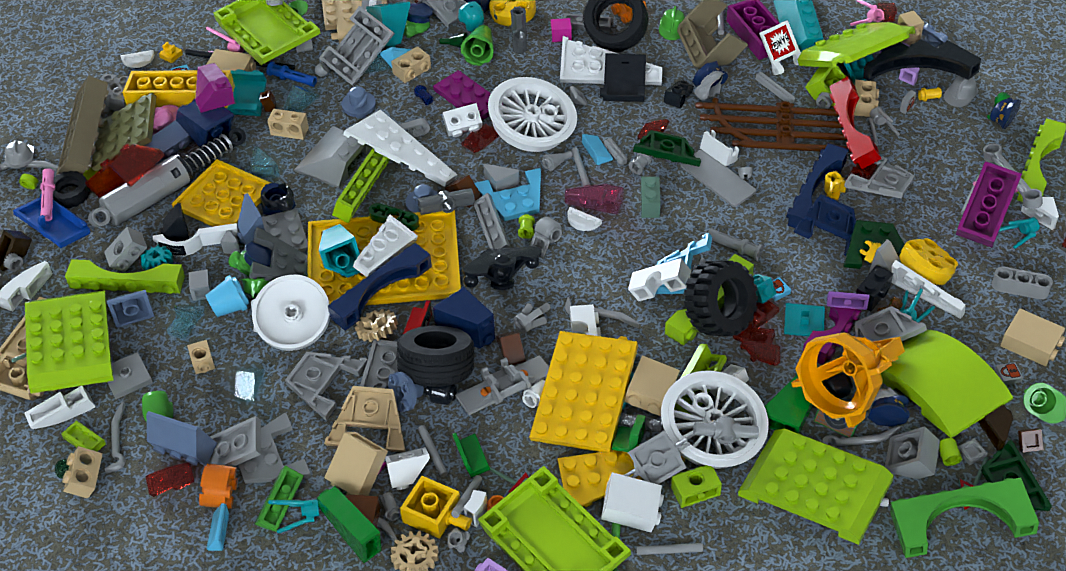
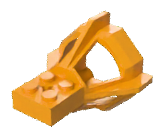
M845 332L816 337L806 344L795 368L798 378L791 382L792 387L801 386L805 399L832 419L845 417L848 428L855 427L865 419L866 411L870 408L882 385L881 373L891 367V362L898 360V356L905 352L901 338L894 337L870 341L866 337H855ZM827 342L843 346V356L817 367L819 351ZM844 372L848 376H853L857 390L851 402L844 401L831 394L822 381Z

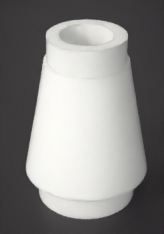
M540 380L531 386L530 389L524 391L522 400L525 405L531 408L539 405L545 380Z

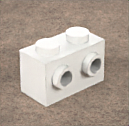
M476 103L443 112V120L448 136L459 137L464 132L470 131V133H473L482 128V120Z

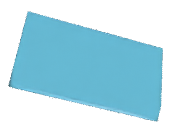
M582 134V144L596 165L613 160V157L598 136Z
M221 503L213 513L207 544L208 551H222L224 548L229 520V511L224 503Z

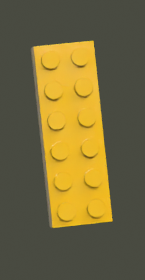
M197 70L131 71L122 92L126 105L134 103L140 97L151 92L156 96L155 108H160L164 105H175L177 107L188 105L196 96ZM221 70L228 78L234 91L235 84L231 70Z

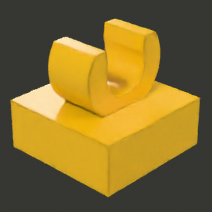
M168 42L162 45L163 50L159 53L161 59L170 63L175 62L183 55L182 49Z
M865 241L870 248L868 251L860 249V253L866 255L864 259L872 263L876 250L882 244Z

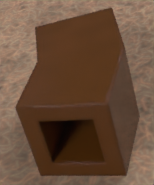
M270 90L261 92L259 100L263 104L265 112H272L273 109H276L274 95Z

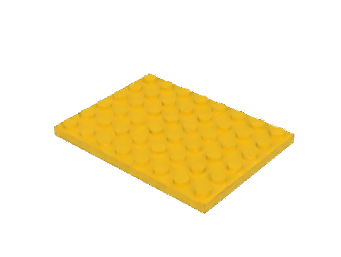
M455 210L450 213L439 211L423 215L420 212H415L419 218V227L412 231L418 235L417 241L414 243L431 255L432 267L419 277L399 280L385 286L375 293L365 306L446 299L461 289ZM370 216L352 218L349 223L341 219L308 222L307 277L317 282L323 288L330 304L367 277L362 273H358L348 278L340 273L324 268L318 251L323 230L341 224L355 237L359 252L361 253L368 246L372 237L377 234L383 223L371 220Z

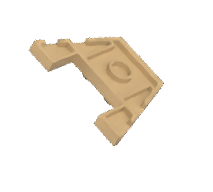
M353 386L324 444L327 446H339L344 432H347L348 426L388 430L386 450L405 452L406 449L394 390Z

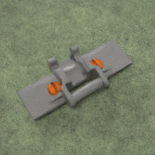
M540 355L516 367L512 364L509 365L505 357L500 360L501 370L490 374L487 366L482 368L481 373L484 382L456 394L455 397L467 414L471 415L494 403L497 405L503 402L504 398L521 390H528L531 388V385L546 379L549 366Z

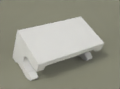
M714 130L711 131V135L708 131L704 132L700 149L724 166H728L738 160L739 148L735 146L733 152L731 147L728 148L715 138L716 132Z

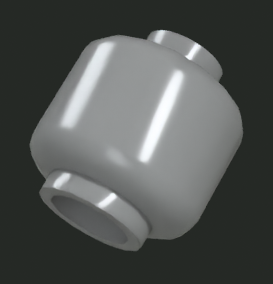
M543 217L536 223L535 232L551 240L550 244L560 239L562 227L554 219Z

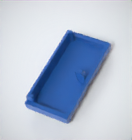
M40 194L39 198L13 210L16 217L55 243L59 248H63L90 234V228L85 221L55 200H53L52 220L45 221V216H40L42 194Z

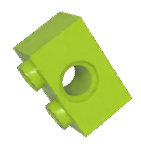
M701 465L693 470L679 472L672 476L671 489L681 508L721 495L722 483L712 466Z

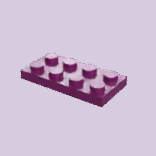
M457 70L433 85V90L455 107L460 108L476 103L481 120L490 116L488 101L491 93L461 71Z

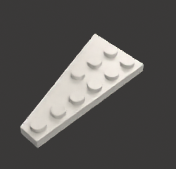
M563 36L560 83L604 84L605 53L615 52L596 46L590 47L584 45L583 42L568 40V37ZM646 62L645 85L662 86V67Z
M381 110L344 131V136L348 138L350 136L354 137L363 146L367 144L373 147L375 152L399 164L402 162L408 165L412 171L418 170L424 173L426 178L444 187L457 177V174Z

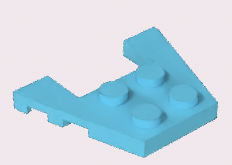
M541 168L525 171L528 185L493 192L489 180L475 183L482 196L486 193L491 195L498 215L504 221L517 219L525 214L534 215L540 213Z
M709 233L702 236L704 239L697 243L692 241L685 250L673 252L658 261L657 265L681 258L691 270L693 256L711 249L712 236ZM663 284L657 289L656 294H684L685 289L670 292Z

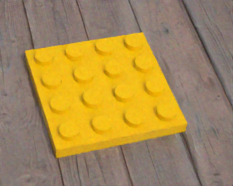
M216 159L172 203V207L181 203L184 214L212 227L238 224L244 194L248 193L257 207L261 203L262 188L271 182Z

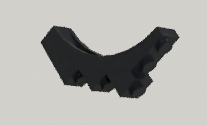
M921 39L911 44L910 47L898 42L882 49L877 57L865 64L863 78L870 81L879 75L898 69L931 68L953 73L969 80L979 72L981 58L948 40L937 48Z

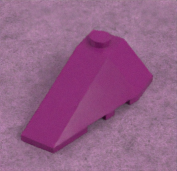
M215 63L199 66L197 70L195 101L201 113L235 104L232 86L226 75Z

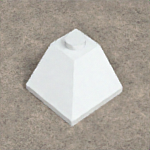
M425 447L385 457L392 488L397 490L406 489L409 487V484L415 482L430 459Z

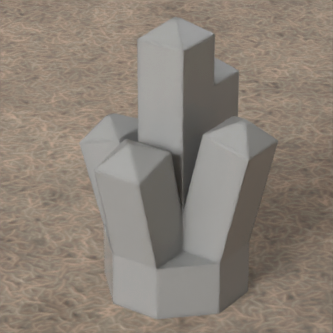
M546 302L531 312L533 306L527 303L521 312L513 318L517 329L525 334L529 330L547 324L545 316L538 317L551 309L550 304Z

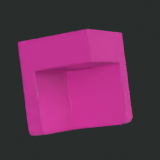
M570 18L551 19L552 42H562L563 36L568 37V40L572 41Z

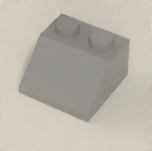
M925 426L891 436L885 468L892 474L914 479L935 475L940 440Z

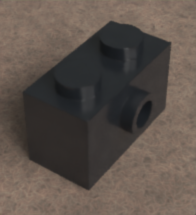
M878 265L872 269L856 291V294L869 295L867 310L870 312L882 298L886 297L894 274Z

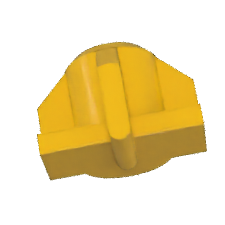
M838 171L829 172L825 176L824 191L827 193V197L839 200L840 192H846L844 178Z

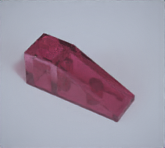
M600 184L569 188L565 190V204L618 215L623 202L624 187Z

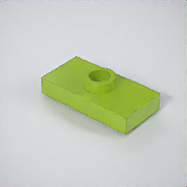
M77 420L61 433L62 437L76 448L80 446L98 452L106 445L104 439Z

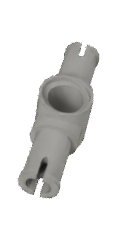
M721 417L713 423L695 422L693 434L712 436L720 444H732L739 440V438L757 439L759 428L758 426L740 425V423H735V420L731 417Z

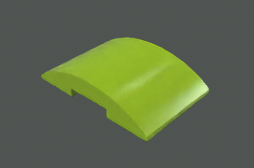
M927 329V331L902 342L905 352L898 356V360L891 362V367L881 373L883 383L887 387H890L892 390L897 388L921 407V414L950 438L975 424L1001 405H1005L1013 400L1012 394L1000 377L978 354L957 339L935 330Z

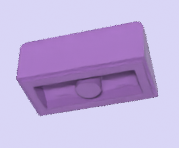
M829 291L827 294L828 307L867 310L869 295Z

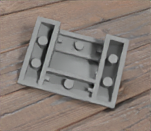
M360 6L350 17V20L355 23L337 48L334 50L328 46L319 57L322 62L352 86L357 83L395 34Z
M332 126L294 171L340 188L349 177L347 167L360 152L368 155L373 147L367 144L363 146L354 137L350 136L348 138L344 136L345 130Z

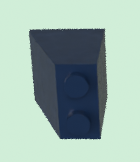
M195 99L188 105L179 107L176 115V121L201 149L202 145L207 146L209 141L213 142L214 138L219 139L221 134L231 130L234 114L225 107L201 113Z
M465 287L433 306L435 326H448L466 332L473 340L474 347L482 348L485 345L491 344L495 339L494 314Z

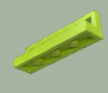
M700 344L681 378L699 371L721 372L727 361L726 355L711 354L707 344ZM711 361L718 362L716 365L709 367ZM688 395L681 398L690 405L692 404V400ZM675 404L674 410L691 414L680 405Z

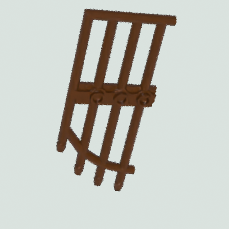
M713 98L712 102H695V108L714 109L715 114H700V120L719 122L723 127H710V132L714 130L716 134H730L738 139L732 140V146L821 152L822 149L825 150L827 145L794 143V138L848 142V139L841 133L794 131V126L844 129L839 121L794 119V114L839 116L834 109L794 107L793 103L787 101L776 103V106L719 103L718 98ZM721 110L776 113V118L722 115ZM728 122L776 125V130L734 128ZM746 135L776 137V142L754 141Z

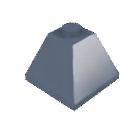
M248 193L244 194L237 224L239 233L236 234L239 243H244V245L253 241L254 232L257 227L265 230L262 216Z
M146 290L107 300L116 328L155 317Z

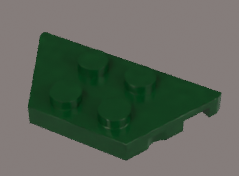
M650 130L646 136L641 138L640 143H635L633 147V152L653 156L654 158H663L672 162H680L697 167L701 163V159L694 156L695 151L689 145L686 138Z
M1009 440L1002 450H998L993 455V458L982 466L981 472L987 482L995 483L1007 478H1021L1033 509L1040 511L1051 510L1052 505L1012 440Z

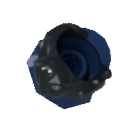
M270 183L262 188L261 207L263 214L272 215L294 209L296 206L294 193L290 187L286 186V183Z

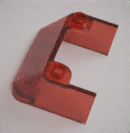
M127 143L111 160L105 159L100 164L102 168L87 180L85 184L99 199L124 183L131 187L165 156L163 151L137 144L129 146Z

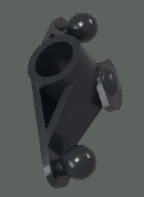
M535 246L487 249L479 257L464 266V285L468 288H474L479 282L477 276H484L491 280L490 287L497 290L510 289L514 286V279L512 277L524 264L530 269L538 267L540 263L538 257L541 256L542 250Z

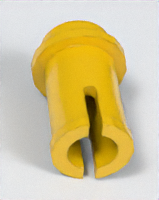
M940 87L932 89L922 88L918 91V98L923 100V102H926L928 99H939L942 96Z

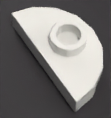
M149 50L120 55L123 64L127 67L140 68L146 66L154 59V51Z
M572 207L568 209V222L577 230L591 231L602 224V220Z

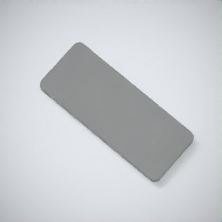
M703 150L694 153L696 158L701 159L699 167L680 163L681 168L732 207H737L756 194V189Z

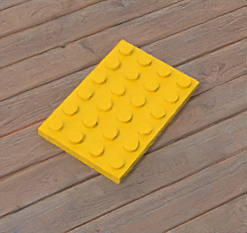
M560 331L530 432V440L598 452H611L638 349V342Z

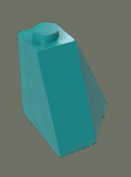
M410 2L366 6L369 14L395 33L385 45V49L401 44Z
M341 224L323 230L318 251L324 268L340 273L348 278L360 273L353 267L354 261L360 255L355 237Z

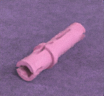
M44 169L42 171L43 177L40 184V189L42 190L40 216L44 215L45 221L52 220L53 191L55 190V172L52 169Z

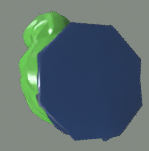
M425 3L410 4L403 33L404 36L411 38L416 34L424 33L430 28L429 18L433 14V9Z
M251 241L245 245L246 251L241 253L234 251L228 261L231 267L237 268L241 273L249 276L250 267L253 262L270 267L272 250Z

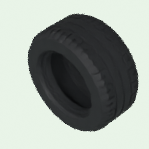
M588 0L584 7L583 24L585 30L593 42L602 49H609L612 52L628 50L635 46V44H638L647 31L649 18L642 0ZM622 3L631 7L633 12L632 22L623 32L608 34L600 30V15L609 5Z

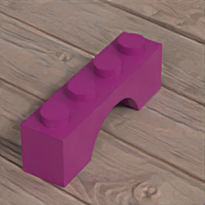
M830 307L829 317L833 320L835 326L827 331H813L804 343L803 351L806 344L816 337L843 332L849 334L853 327V321H858L862 310ZM827 342L819 351L817 363L824 365L827 360L831 361L836 351L835 348L841 345Z

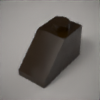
M3 230L0 238L1 271L8 269L4 266V259H7L6 256L15 253L21 258L27 254L32 242L30 237L21 231Z
M1004 404L978 421L996 450H1002L1013 421L1012 412Z

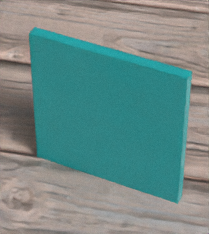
M786 303L784 334L809 337L813 331H824L825 307Z

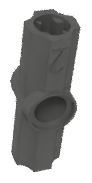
M520 6L514 7L511 10L513 52L517 54H524L527 51L525 8Z
M472 188L454 192L443 190L437 195L418 198L417 202L421 215L439 211L450 213L455 208L474 205L475 197Z

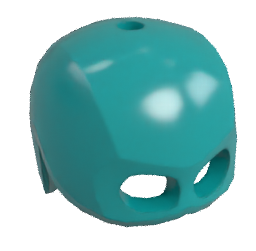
M467 2L459 8L458 19L460 22L465 23L467 31L473 32L478 26L484 24V12L477 2Z

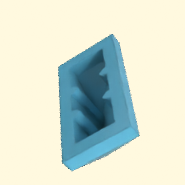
M390 47L380 52V55L392 68V60L412 49Z

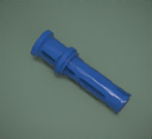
M270 61L267 66L266 73L268 76L273 75L281 80L289 79L312 87L317 83L316 76L291 70L287 65L281 66Z

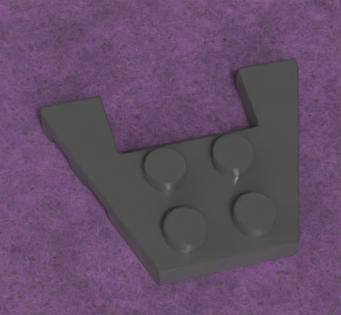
M259 227L256 228L253 243L272 249L270 267L253 262L250 267L249 278L265 277L266 281H272L273 278L276 279L285 275H302L307 277L308 255Z

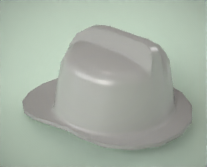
M957 76L944 93L946 103L955 107L968 105L979 92L976 80L974 78L967 80Z
M14 140L5 148V164L13 169L27 166L33 160L34 147L27 145L25 142Z

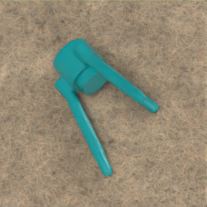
M1035 217L1009 221L1008 226L1000 227L999 232L1019 227L1022 234H1027L1026 237L1013 246L1016 249L1030 238L1035 237V232L1039 231L1040 225Z
M919 289L910 307L905 309L909 291L906 290L900 312L908 314L912 317V320L919 323L935 309V306H931L917 318V312L914 307L923 289Z
M317 499L306 501H268V504L301 507L302 516H306L305 519L278 529L277 533L288 531L305 523L315 522L314 517L319 516Z

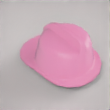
M164 105L160 108H155L153 135L176 120L179 107Z

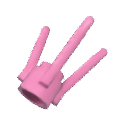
M856 0L860 4L871 8V10L867 13V19L850 23V26L861 23L880 22L885 19L884 12L881 9H877V5L869 4L863 0Z
M206 27V30L229 42L228 50L243 53L244 48L234 39L210 27Z

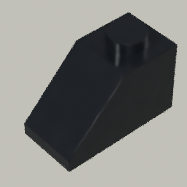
M178 203L162 220L163 228H160L161 234L166 239L175 242L189 239L188 227L181 203Z

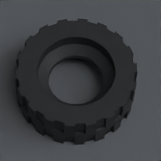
M69 171L62 172L54 177L55 190L53 191V200L63 207H77L88 199L90 187L82 173ZM67 186L78 187L75 191L71 193H60V191Z

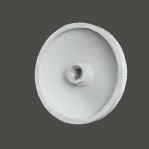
M302 275L281 276L266 284L258 293L252 308L253 324L257 333L268 345L286 351L300 350L315 343L326 331L330 321L328 311L330 302L323 288L314 280Z

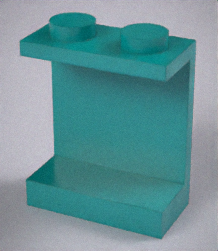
M241 69L231 70L235 84L233 91L235 104L228 105L226 109L234 115L261 116L263 104L259 98L260 93L266 89L267 79L265 75L258 70H253L252 72Z

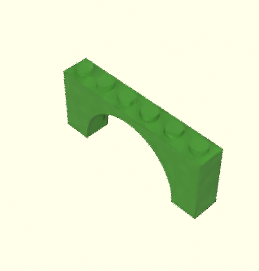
M1007 478L1000 482H986L979 486H965L957 490H943L936 494H922L914 498H900L891 502L890 513L905 558L927 554L928 541L926 532L929 525L939 514L955 507H976L993 513L1006 523L1014 538L1037 534L1039 525L1038 518L1021 478Z

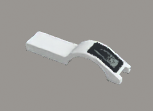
M237 223L198 229L192 238L185 241H170L163 234L153 235V241L157 245L159 244L160 247L166 246L173 256H187L194 254L202 246L220 244L221 239L228 230L233 233L238 241L236 234L239 231Z

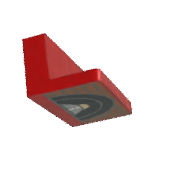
M426 300L424 308L413 307L403 334L412 329L429 325L432 317L431 301Z

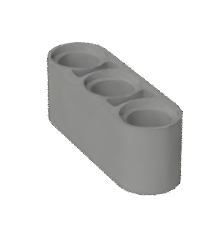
M1001 266L996 269L991 284L993 289L999 292L1043 300L1048 297L1053 280L1045 274Z

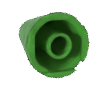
M478 26L463 40L461 54H463L468 63L481 66L492 59L494 46L492 31L488 26Z

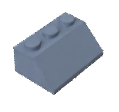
M148 411L146 414L147 442L153 446L155 452L162 455L165 452L169 453V456L177 460L184 458L186 459L185 461L195 466L198 463L207 465L217 442L197 426Z

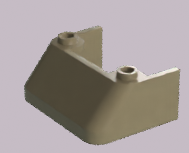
M702 0L684 18L677 29L692 64L699 69L706 63L717 61L719 66L728 65L748 46L746 42L731 33H728L716 44L712 34L718 28L717 16L728 6L721 0Z

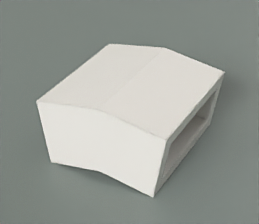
M473 490L470 500L464 506V515L472 518L471 525L477 527L479 525L478 519L487 510L486 492Z

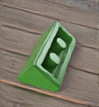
M284 466L254 524L277 532L289 505L268 504V501L292 500L304 475Z

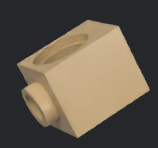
M207 340L187 345L196 374L206 373L209 370L215 369Z

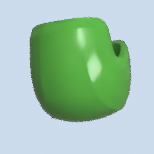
M152 391L143 395L142 414L144 420L146 421L148 411L173 418V403L169 402L165 391Z

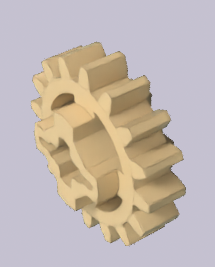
M381 309L379 312L374 310L373 312L366 313L367 316L361 317V321H358L356 323L357 326H355L359 339H362L364 342L366 340L372 342L374 339L379 341L380 339L387 338V334H393L392 330L397 329L398 321L394 312H390V310L384 312V309Z
M409 531L408 537L402 534L401 541H394L395 547H391L392 555L390 556L395 570L428 571L429 567L435 568L434 562L438 561L439 551L435 539L430 540L429 534L421 536V531H418L417 535H413L412 531Z

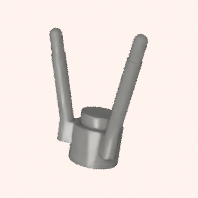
M881 107L871 110V118L868 121L871 125L873 141L876 146H878L875 124L883 125L886 123L897 136L900 135L892 125L893 120Z

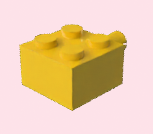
M424 476L420 477L400 507L403 523L439 539L450 524L467 531L471 526L472 518L462 514L458 518H454L451 512L460 500L459 491Z

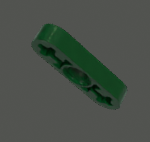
M374 203L369 207V215L373 221L384 224L389 215H397L399 217L396 219L411 231L419 227V218L415 213L381 203Z

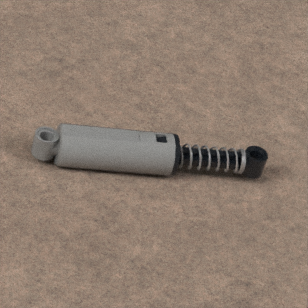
M233 128L225 134H221L219 139L214 138L213 142L209 141L207 146L202 145V149L197 148L196 152L190 153V156L185 155L184 159L178 154L170 156L100 197V208L94 209L89 213V223L94 227H101L110 221L113 225L119 226L193 181V170H199V167H204L205 163H211L210 160H216L217 156L222 157V153H228L234 147L243 144L246 139L245 132L240 128ZM233 133L238 137L237 142L232 139ZM96 213L102 214V222L96 220Z

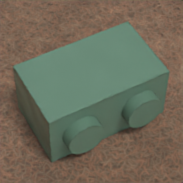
M641 177V218H660L659 177Z

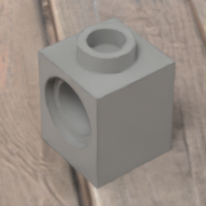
M208 269L189 272V289L193 301L207 299L205 295L212 290Z

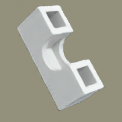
M681 258L632 273L628 290L638 301L655 297L657 289L663 284L670 292L687 288L685 284L687 279L690 278L691 270Z
M593 304L570 306L572 333L601 336L600 327H596V324H599L598 312H594Z

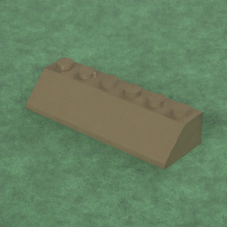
M88 75L77 91L56 175L69 171H77L83 174L86 170L90 169L92 165L90 157L94 154L96 148L94 142H96L99 135L97 128L100 127L102 122L100 115L104 112L106 106L104 100H106L109 93L107 82Z

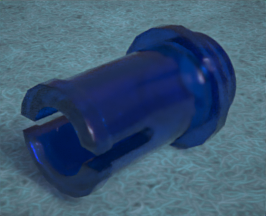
M424 85L415 87V96L419 97L425 105H429L434 101L433 96L428 93Z

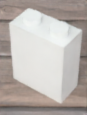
M612 472L606 486L601 520L652 532L654 526L659 525L661 519V512H658V509L662 506L664 495L661 494L662 485Z

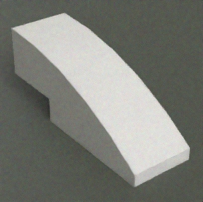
M48 262L39 263L8 282L0 290V307L13 312L24 298L31 300L53 274Z
M80 386L66 395L59 392L24 414L30 427L37 429L67 421L95 408V405L87 390Z

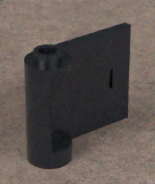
M605 53L604 87H600V98H603V101L644 102L646 54Z

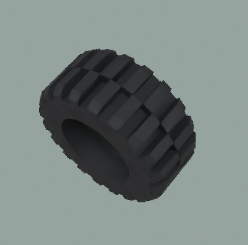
M706 261L698 265L690 274L691 278L687 279L685 284L687 288L684 290L685 301L683 302L684 307L687 309L685 312L687 317L691 319V324L700 333L705 335L733 336L740 334L749 326L748 323L752 322L754 319L753 314L757 311V285L753 282V276L739 262ZM720 286H722L724 291V304L721 311L718 306Z

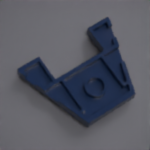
M820 194L794 229V233L809 239L813 235L814 226L846 240L844 251L846 256L856 222L854 209Z

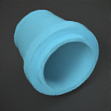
M231 275L226 276L224 281L205 295L217 317L239 310L245 311L250 303L236 276L232 278Z

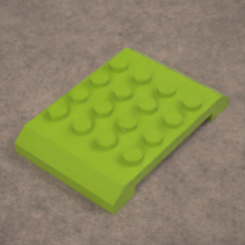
M237 0L213 12L220 27L261 65L321 34L320 29L312 21L307 22L284 1L281 5L271 6L266 4V0Z
M106 291L25 302L27 378L30 394L114 381Z
M784 428L773 432L738 490V496L757 504L762 500L838 531V537L859 545L893 482L894 475L880 464Z
M545 466L541 467L478 519L479 524L487 535L522 571H613L631 555V550L617 536L613 537L558 483V479Z

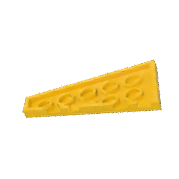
M611 450V452L607 453L596 452L557 458L562 487L585 508L592 505V502L605 498L606 486L612 472L624 475L634 469L633 460L628 452Z

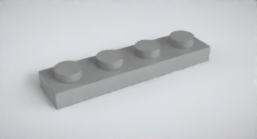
M486 193L475 201L474 207L489 248H511L490 194Z

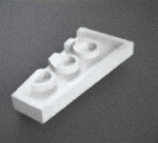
M389 215L386 222L379 228L377 234L372 237L368 246L363 249L354 261L353 267L365 277H368L417 241L418 235L392 215Z

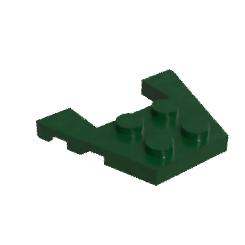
M856 220L843 267L861 269L863 264L860 249L868 251L870 248L865 241L883 244L888 239L899 256L905 244L892 223Z

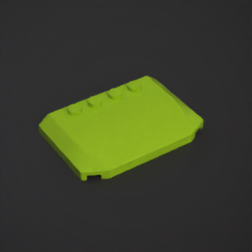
M891 22L861 23L856 25L855 29L842 31L843 34H835L829 36V39L826 41L820 40L815 42L816 45L802 50L797 60L799 66L834 68L837 67L838 63L847 64L908 39L910 37L909 34L916 33L914 26H903Z

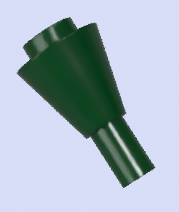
M462 33L450 38H440L439 43L461 48L463 40L468 35L467 33Z

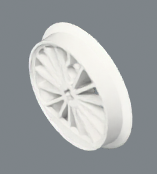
M532 77L509 79L499 84L489 97L488 111L494 129L504 141L521 150L531 152L550 150L566 140L573 133L577 124V112L568 95L552 83ZM517 94L524 95L525 104ZM528 94L536 95L534 104H530ZM511 96V97L515 100L516 103H514L513 101H511L510 99H508V97ZM539 97L546 99L539 107L536 105ZM555 121H563L564 125ZM527 125L524 135L519 133ZM529 127L531 128L532 137L527 136Z
M718 371L694 372L677 380L664 396L661 407L662 424L670 440L675 444L685 437L690 439L695 436L693 431L683 436L679 432L682 429H693L695 422L713 423L718 418L732 417L744 410L747 411L749 417L734 418L735 423L752 424V426H758L759 428L757 439H748L745 442L739 438V440L734 442L739 445L735 449L732 444H724L729 451L725 454L722 453L720 443L717 442L716 438H713L717 455L709 453L712 436L707 438L705 452L696 448L705 437L701 435L693 446L690 445L680 451L685 459L696 465L712 466L714 469H721L742 464L759 452L768 434V416L763 402L750 386L732 375ZM707 389L717 391L714 404ZM701 390L702 392L695 395L693 391ZM720 392L730 395L731 397L722 409L718 410ZM688 395L692 400V405L681 398ZM733 399H736L742 405L723 414ZM697 403H704L705 407H701ZM675 404L680 405L691 414L674 410ZM674 417L691 422L675 423Z

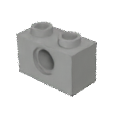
M126 227L104 251L109 267L126 272L147 249V245L141 232Z

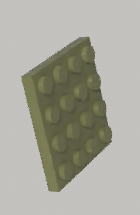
M152 92L140 97L134 103H129L125 108L113 112L109 117L102 119L100 127L97 128L99 135L94 143L96 148L91 165L94 171H99L152 142L156 96Z

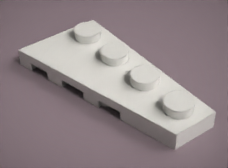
M895 260L892 265V273H894L892 278L893 284L908 290L914 295L918 293L919 289H923L920 296L921 299L960 319L963 317L966 305L960 299L954 298Z

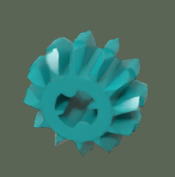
M159 244L154 248L150 246V249L145 250L144 254L141 255V266L144 271L161 264H173V255L166 246L160 247Z

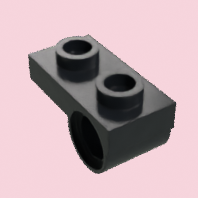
M683 80L676 82L665 90L664 103L681 109L686 97L693 92L694 86Z

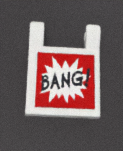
M788 20L759 33L772 64L774 75L784 73V68L779 61L793 55L794 64L799 65L797 59L801 52Z

